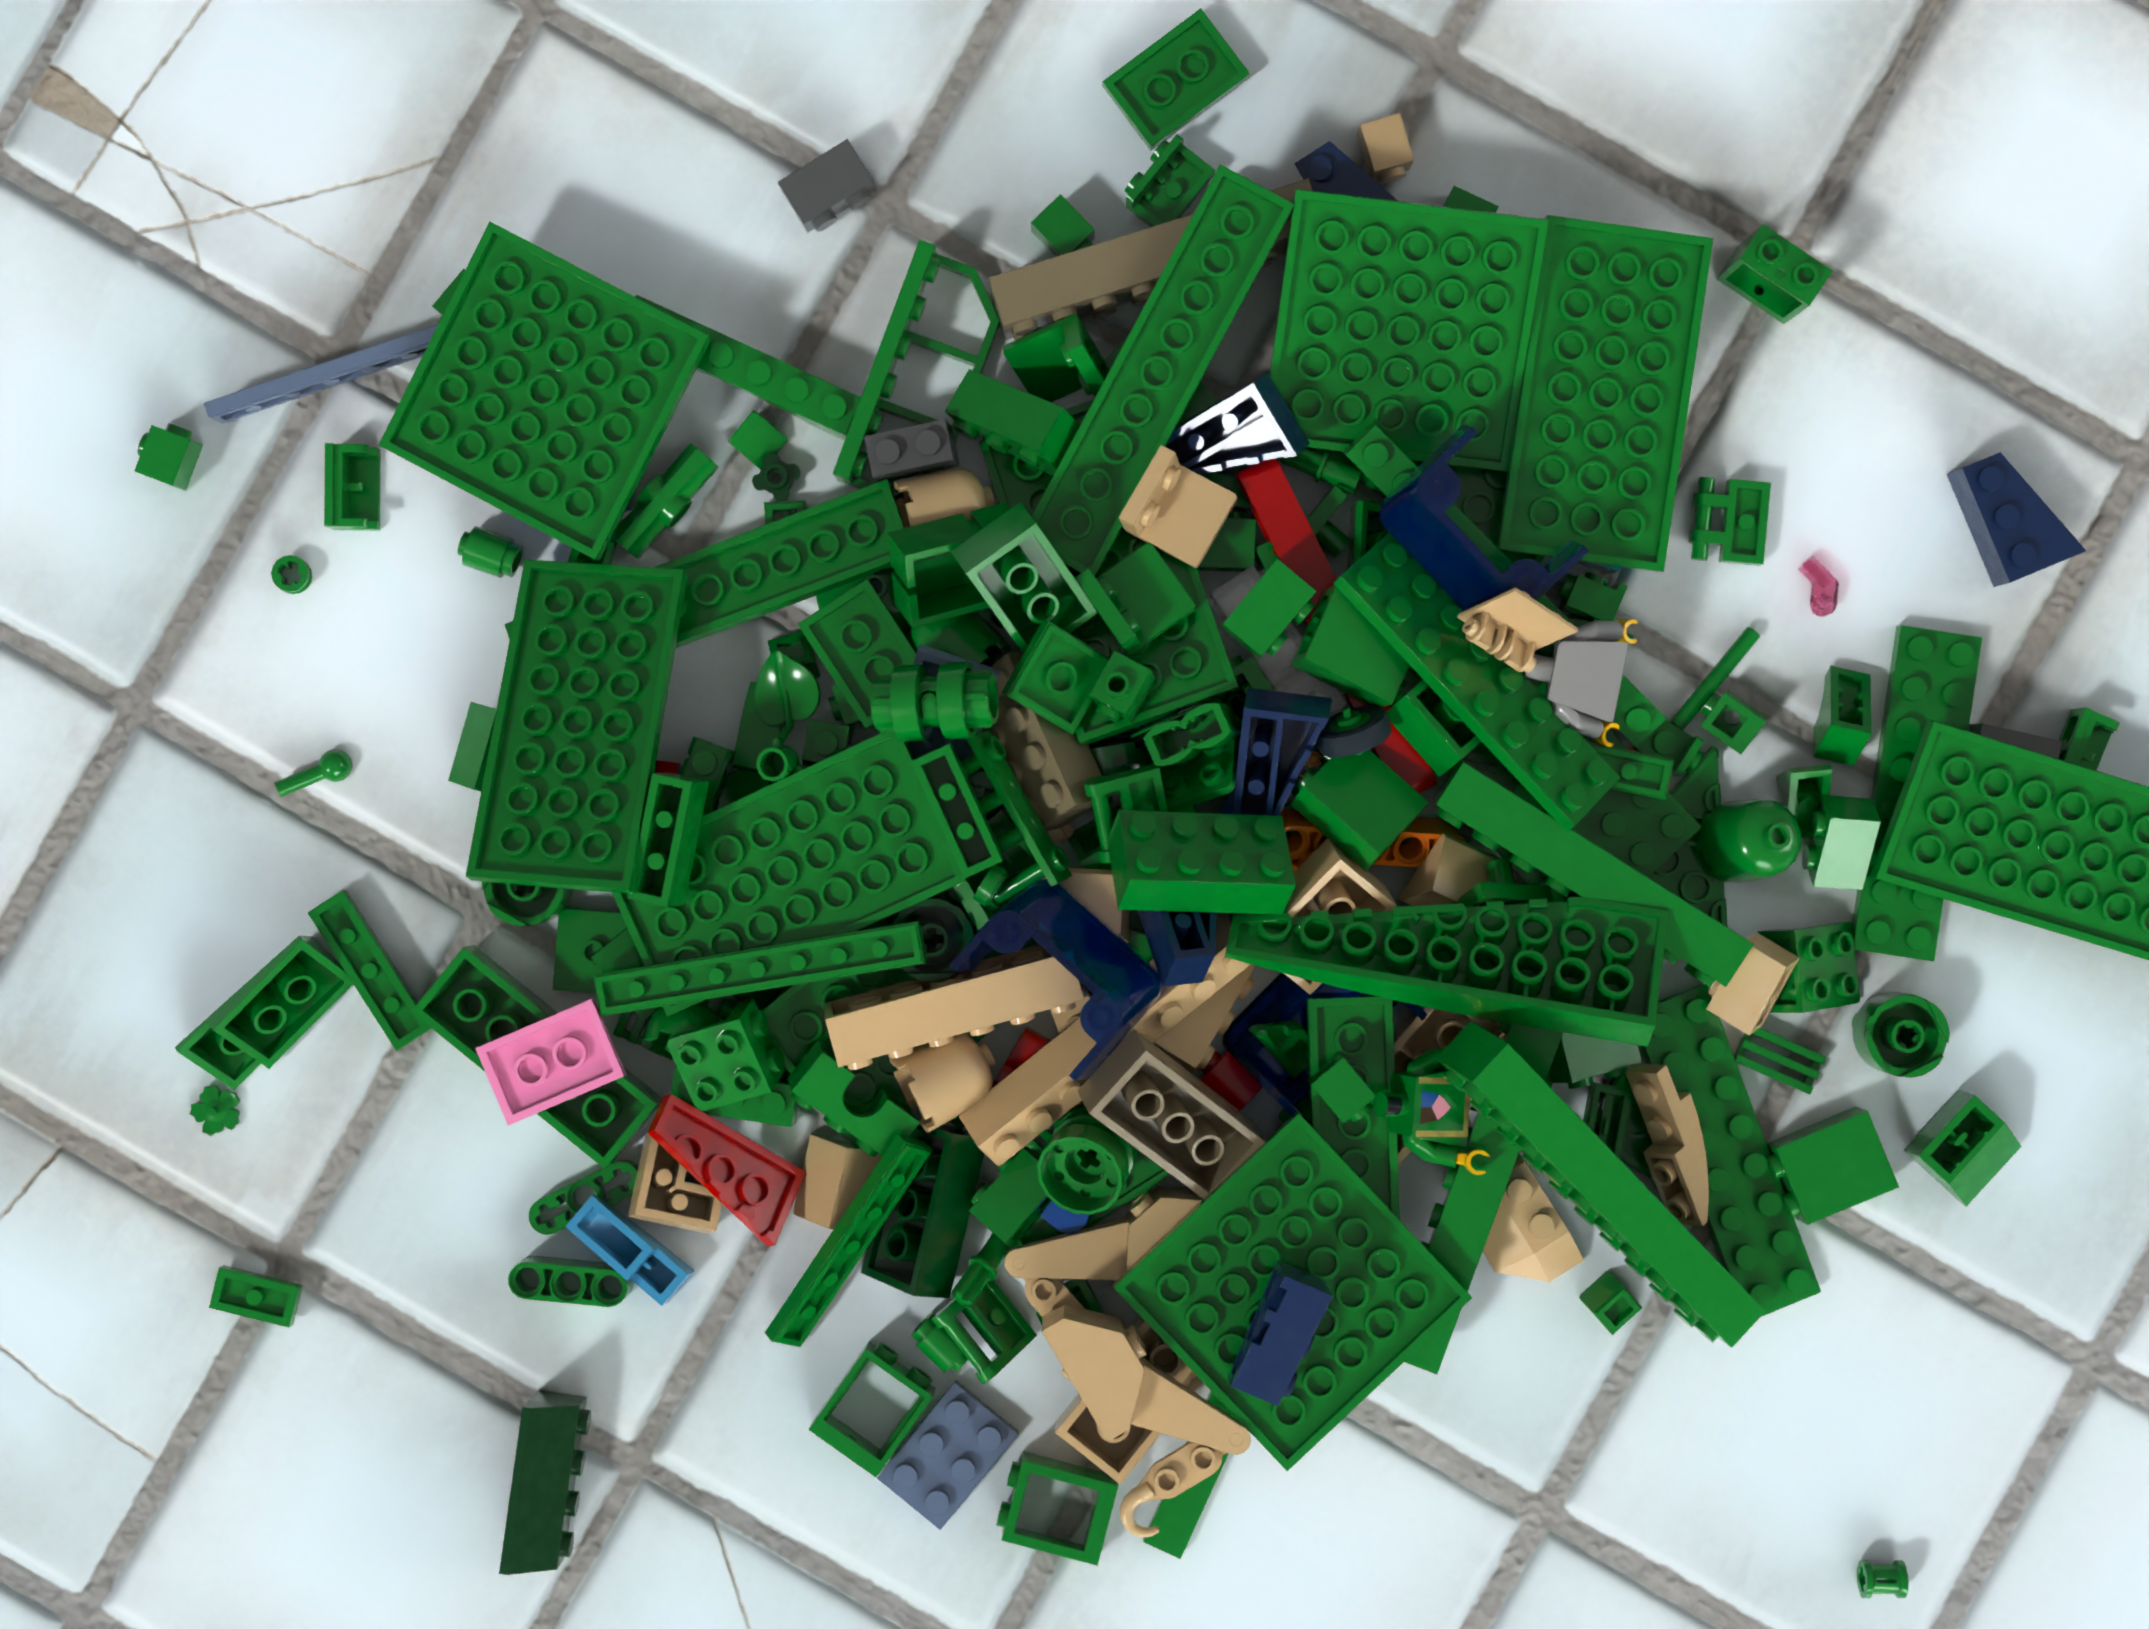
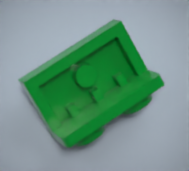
M1178 134L1175 135L1170 143L1163 140L1150 158L1154 163L1144 175L1138 172L1128 183L1124 191L1128 194L1126 197V208L1150 227L1181 218L1215 175V169L1183 145L1184 139Z

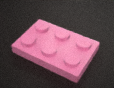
M594 998L475 1048L508 1125L627 1075L602 1016L600 1017L599 1008Z

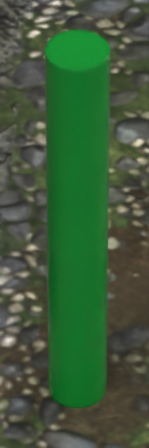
M1747 627L1669 721L1681 730L1687 727L1760 638V635L1755 630Z

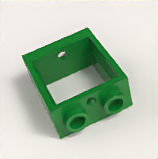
M1762 224L1737 247L1716 279L1782 324H1785L1811 305L1833 270ZM1760 286L1763 289V294L1757 295L1755 287Z
M869 1341L813 1419L809 1431L874 1477H877L933 1398L935 1387L930 1385L933 1380L924 1371L915 1366H912L909 1370L897 1361L899 1358L898 1354L890 1347L880 1342L875 1346ZM869 1360L918 1394L880 1449L831 1415Z
M1023 1451L1020 1463L1013 1461L1010 1468L1007 1486L1014 1487L1010 1503L1002 1501L996 1526L1003 1527L1001 1540L1098 1566L1119 1486L1118 1483L1105 1472ZM1030 1473L1097 1490L1083 1544L1016 1527Z

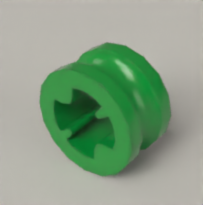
M283 556L272 567L271 575L274 584L286 593H302L311 584V568L308 563L297 556ZM292 564H297V572L302 575L298 583L292 580V585H286L287 578L282 575L283 570L286 567L292 569Z

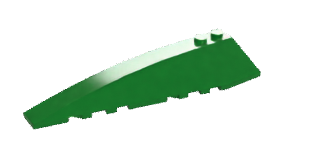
M1568 897L1567 901L1547 902L1546 898L1529 899L1528 903L1504 904V901L1486 902V906L1465 907L1463 903L1400 906L1393 907L1392 911L1372 912V908L1354 909L1353 913L1329 914L1328 910L1311 911V915L1294 916L1293 918L1290 917L1289 913H1283L1282 915H1236L1232 917L1225 957L1307 980L1409 1004L1511 1024L1648 1047L1656 1025L1669 910L1595 898Z

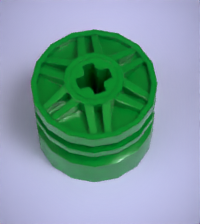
M1082 1104L1071 1108L1060 1119L1037 1164L1038 1181L1045 1195L1058 1207L1074 1214L1092 1215L1107 1210L1117 1201L1140 1151L1090 1115L1085 1105Z

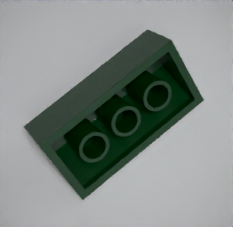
M919 1124L909 1137L925 1141L933 1151L866 1249L861 1273L912 1296L950 1298L970 1216L969 1210L972 1207L971 1200L975 1195L984 1153L977 1147L971 1135L965 1129H958L957 1127L943 1124L930 1132H926Z
M538 1390L522 1407L499 1574L512 1575L557 1570L564 1558L571 1556L574 1532H568L570 1516H576L580 1501V1492L574 1491L576 1475H582L586 1458V1451L580 1450L581 1436L588 1434L591 1422V1410L585 1409L587 1397Z

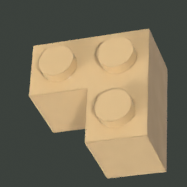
M649 1134L645 1136L627 1217L709 1234L717 1229L722 1203L703 1185L684 1182L687 1170Z

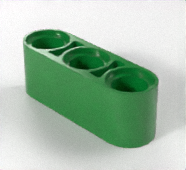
M529 1256L514 1266L508 1277V1284L512 1293L519 1298L612 1307L621 1303L632 1291L634 1285L631 1279L625 1280L606 1262L545 1256ZM523 1268H532L538 1273L540 1279L538 1286L532 1287L524 1283L522 1279ZM570 1271L578 1275L581 1282L579 1290L573 1291L565 1287L562 1280L564 1272ZM605 1276H615L620 1280L622 1284L620 1294H610L605 1290L603 1286Z

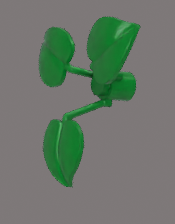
M774 651L762 666L755 688V706L758 715L764 723L775 726L785 722V727L778 738L773 740V747L764 749L758 755L756 761L758 773L739 769L727 777L718 802V809L809 767L801 765L796 751L789 746H784V742L794 727L793 720H807L815 713L820 703V687L817 679L809 669L781 651ZM848 747L834 750L829 757L848 749Z

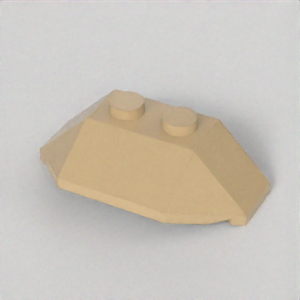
M1518 1154L1484 1246L1483 1254L1497 1273L1551 1282L1584 1261L1561 1217L1526 1162Z

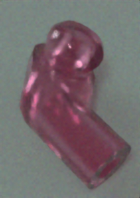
M1812 555L1798 570L1812 583L1810 595L1811 611L1816 616L1825 617L1836 609L1839 582Z

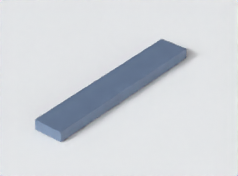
M438 324L205 402L204 406L207 415L223 424L423 356Z

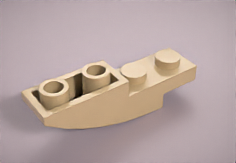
M1634 1064L1625 1073L1653 1143L1643 1153L1663 1205L1681 1224L1703 1226L1708 1220V1169L1703 1134L1691 1093L1676 1091L1667 1065Z

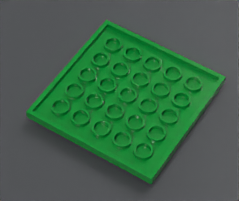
M1295 188L1293 200L1295 205L1291 215L1269 377L1310 444L1307 447L1344 451L1373 422L1410 460L1508 472L1549 220Z
M489 221L379 446L594 560L600 561L712 337Z
M1298 1111L1113 1284V1288L1286 1471L1292 1468L1472 1299L1471 1295ZM1277 1260L1325 1280L1333 1295L1327 1311L1314 1333V1340L1309 1353L1305 1358L1302 1357L1295 1371L1298 1374L1295 1386L1289 1397L1283 1395L1278 1406L1231 1387L1228 1380L1229 1372Z

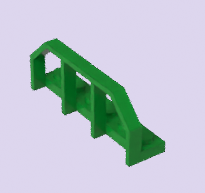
M919 239L833 471V475L839 482L858 489L873 484L854 476L861 477L866 468L868 453L864 452L866 447L864 436L879 432L884 417L883 414L878 413L879 410L917 424L936 421L934 418L883 400V398L890 400L896 387L898 376L894 375L893 371L897 360L904 361L911 344L971 365L974 367L973 371L982 374L1000 326V320L976 268L937 254L935 245ZM939 267L970 278L990 324L978 356L909 331L912 320L919 322L927 300L921 297L926 282L934 283ZM954 421L951 426L956 445L960 433L954 429L956 425ZM947 468L926 472L924 474L945 470ZM894 487L892 488L895 499L902 496V492L899 493V491H895Z

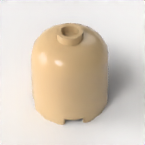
M962 467L894 481L893 483L895 491L902 492V498L896 499L905 528L961 513L966 519H971L970 511L995 505L991 488L989 486L982 488L977 476L970 470Z
M962 1033L953 1036L954 1041L949 1044L930 1047L929 1043L914 1047L913 1052L909 1055L889 1059L892 1066L898 1069L893 1073L909 1107L918 1105L924 1117L919 1120L920 1125L926 1132H930L964 1113L981 1101L992 1089L993 1077L990 1067L996 1065L985 1043L977 1045L970 1035Z

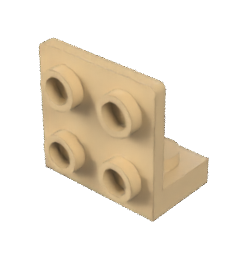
M1160 445L1121 512L1119 519L1126 532L1147 543H1152L1154 547L1197 568L1234 507L1237 496L1228 489L1183 467L1178 461L1176 452Z

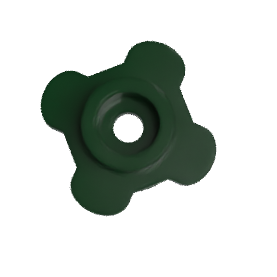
M769 453L764 456V465L760 473L753 476L752 483L755 489L759 491L766 490L773 494L775 500L785 501L789 498V490L792 488L794 481L800 478L801 472L796 464L788 465L781 461L777 454ZM776 473L780 474L778 481L773 480V475Z

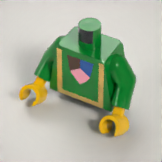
M1445 1048L1428 1049L1408 1063L1406 1070L1395 1072L1392 1075L1390 1092H1378L1374 1098L1375 1113L1379 1117H1389L1388 1128L1390 1132L1401 1134L1404 1146L1423 1161L1456 1168L1457 1164L1464 1165L1470 1173L1483 1175L1487 1172L1473 1169L1471 1159L1476 1154L1490 1157V1155L1480 1149H1473L1468 1153L1460 1152V1147L1467 1148L1470 1097L1464 1091L1462 1093L1459 1092L1443 1077L1447 1069L1436 1058Z

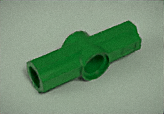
M690 443L663 475H657L646 485L638 496V504L615 529L612 538L639 560L666 528L670 529L685 515L692 504L691 499L719 467Z

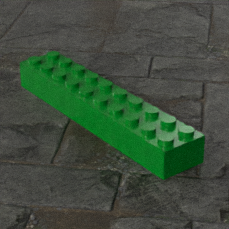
M1470 1021L1438 1055L1436 1059L1447 1069L1443 1077L1459 1092L1462 1093L1464 1091L1472 1099L1469 1103L1487 1120L1491 1118L1498 1125L1496 1131L1512 1146L1515 1147L1517 1145L1524 1152L1522 1157L1539 1173L1543 1172L1550 1178L1548 1184L1564 1199L1567 1200L1569 1198L1576 1205L1573 1208L1576 1213L1591 1226L1595 1225L1601 1231L1599 1236L1617 1252L1620 1250L1626 1256L1624 1259L1626 1264L1641 1277L1645 1276L1651 1282L1649 1287L1665 1302L1668 1303L1670 1301L1676 1307L1673 1311L1691 1328L1694 1326L1712 1343L1719 1338L1732 1348L1763 1315L1765 1310L1507 1042Z

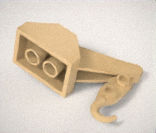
M1157 1186L1151 1192L1147 1190L1130 1201L1128 1205L1131 1208L1126 1213V1217L1082 1228L1075 1233H1064L1010 1248L1005 1255V1268L1011 1276L1025 1280L1026 1298L1042 1317L1063 1304L1085 1309L1060 1279L1118 1280L1193 1210L1203 1198L1190 1188ZM1063 1368L1061 1371L1062 1375L1071 1381Z
M1063 1304L1042 1317L1043 1335L1107 1442L1129 1430L1131 1425L1189 1441L1187 1444L1155 1462L1138 1486L1133 1488L1123 1498L1120 1505V1519L1123 1526L1131 1534L1138 1537H1151L1158 1534V1526L1147 1528L1141 1527L1136 1523L1133 1516L1136 1507L1145 1501L1174 1498L1213 1475L1220 1468L1224 1454L1238 1455L1244 1453L1249 1448L1251 1436L1248 1429L1240 1421L1145 1360L1143 1356L1147 1355L1144 1349L1146 1345L1134 1325L1127 1328L1119 1317L1068 1304Z

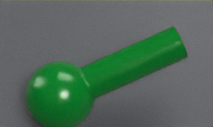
M329 750L321 756L319 764L278 780L274 784L280 797H283L324 779L339 782L350 775L352 761L349 755L342 750Z

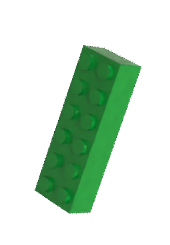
M475 945L466 946L461 949L411 1011L483 1071L485 1070L475 1048L557 1014L553 1008ZM625 1067L627 1075L536 1113L604 1169L617 1159L656 1111L663 1099Z

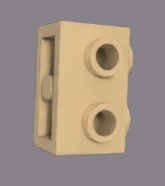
M1757 932L1747 938L1754 945L1728 985L1725 987L1715 981L1712 987H1710L1708 994L1713 997L1706 1008L1747 1035L1752 1034L1763 1026L1800 959Z

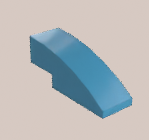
M594 1194L590 1196L565 1226L625 1280L631 1279L661 1306L670 1301L694 1272L692 1268L657 1239Z

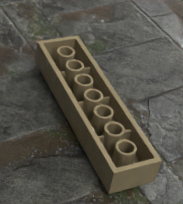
M1309 178L1269 191L1293 203L1295 188L1312 190ZM1292 212L1262 268L1272 264L1273 257L1286 253ZM1193 214L989 277L991 296L1005 341L1012 338L1017 340L1075 313L1079 318L1092 314L1093 318L1097 319L1115 313L1117 311L1116 306L1128 302H1132L1133 306L1146 304Z

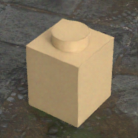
M1398 113L1360 124L1356 135L1368 175L1374 180L1381 178L1382 183H1390L1405 177V171L1410 169L1414 158L1401 114Z

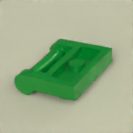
M1155 764L1109 776H1095L1083 782L1086 796L1091 797L1101 845L1097 848L1101 863H1111L1107 840L1113 826L1107 794L1119 792L1122 810L1168 812L1160 768L1155 766Z
M988 1281L972 1305L965 1307L953 1299L931 1318L938 1329L944 1328L977 1370L975 1375L982 1384L987 1383L996 1376L1037 1336L994 1281ZM961 1311L996 1354L991 1360L956 1318Z

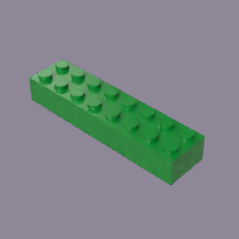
M1461 760L1456 763L1433 799L1434 804L1440 807L1436 812L1440 818L1458 829L1463 822L1475 830L1471 836L1494 852L1499 845L1507 849L1510 853L1506 858L1529 874L1533 872L1534 868L1545 873L1542 881L1566 897L1572 890L1585 898L1669 910L1663 958L1674 965L1679 958L1687 962L1684 970L1709 987H1712L1715 981L1726 987L1754 945L1570 829L1566 832L1554 818Z

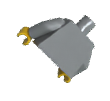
M1636 619L1594 620L1577 627L1578 632L1565 637L1563 641L1555 642L1552 657L1534 654L1533 657L1537 660L1534 669L1529 673L1524 671L1525 678L1547 682L1544 696L1547 700L1551 701L1553 712L1569 728L1607 747L1613 746V743L1606 740L1608 729L1615 728L1619 730L1620 728L1613 720L1628 645L1637 642V639H1630L1627 636V628L1630 624H1638Z

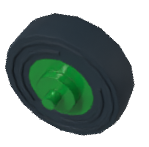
M1362 706L1351 709L1350 707H1344L1342 712L1329 717L1324 730L1322 729L1316 742L1322 755L1328 757H1345L1355 754L1360 756L1364 754V751L1385 741L1391 733V725L1386 712L1381 707Z

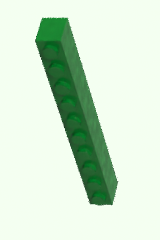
M1372 422L1343 451L1488 599L1516 587L1528 593L1531 598L1551 611L1560 614L1563 619L1573 624L1376 424ZM1555 642L1539 650L1545 656L1552 657ZM1622 675L1613 722L1620 726L1619 731L1637 748L1667 718Z
M1501 1022L1499 1032L1505 1033L1503 1040L1546 1081L1563 1032ZM1472 1105L1470 1110L1477 1113L1472 1127L1468 1126L1467 1148L1460 1147V1150L1464 1153H1468L1473 1149L1486 1151L1490 1157L1476 1154L1471 1159V1166L1475 1170H1482L1487 1173L1475 1175L1470 1173L1464 1165L1459 1164L1456 1168L1448 1167L1442 1183V1187L1448 1189L1443 1205L1436 1202L1427 1225L1434 1228L1429 1243L1421 1241L1467 1292L1520 1151L1517 1145L1515 1147L1512 1146L1496 1131L1498 1125L1491 1118L1487 1120ZM1461 1309L1420 1346L1405 1363L1438 1374Z

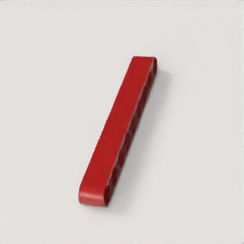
M1277 459L1264 460L1236 472L1235 476L1267 542L1273 546L1272 551L1274 555H1277L1283 564L1316 590L1315 594L1310 598L1315 607L1305 617L1309 624L1322 592L1333 586L1337 578ZM1343 692L1350 708L1369 706ZM1396 703L1384 707V711H1388ZM1390 722L1391 733L1389 737L1381 744L1371 748L1372 752L1418 793L1437 785V780L1431 767Z

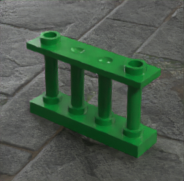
M990 731L976 734L974 738L966 739L973 753L960 762L967 776L983 767L995 788L978 799L984 814L1004 804L1015 823L1014 827L996 837L1002 853L1024 840L1036 863L1007 879L994 900L986 907L973 899L974 894L985 878L981 871L969 876L968 881L953 887L977 930L1006 916L1002 908V902L1040 879L1046 877L1052 887L1072 877L1068 869L1069 861L1066 854L1053 843L1005 759L1006 751L1002 743L995 736H992Z

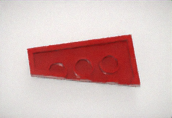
M673 1094L665 1095L647 1133L767 1247L776 1245L806 1171Z

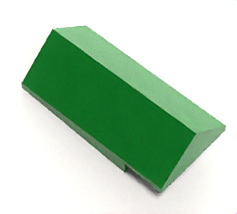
M299 935L184 1038L175 1049L178 1053L235 1090L260 1064L270 1069L353 983L341 964L313 936Z

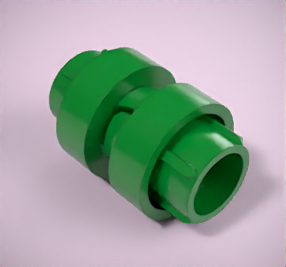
M969 661L941 663L937 676H929L924 664L897 665L894 667L892 675L879 676L873 681L870 706L875 728L883 734L895 733L900 742L927 741L931 736L933 727H940L946 740L969 739L975 737L977 729L991 728L996 724L999 712V697L994 674L989 670H974Z

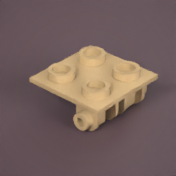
M1516 587L1463 611L1457 616V618L1465 622L1462 631L1466 634L1468 641L1478 645L1488 654H1494L1496 659L1504 660V663L1519 673L1523 671L1529 673L1534 669L1537 662L1536 658L1533 657L1535 650L1578 632V628L1563 619L1560 614L1551 611L1531 598L1528 593Z

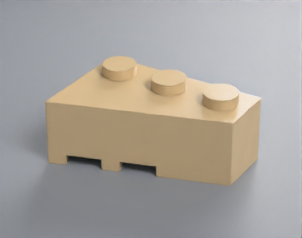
M1250 964L1244 971L1225 984L1178 1024L1153 1042V1044L1190 1073L1197 1067L1203 1070L1215 1052V1048L1210 1046L1216 1033L1223 1036L1235 1017V1014L1230 1009L1236 998L1243 1001L1255 982L1254 979L1249 977L1255 965Z

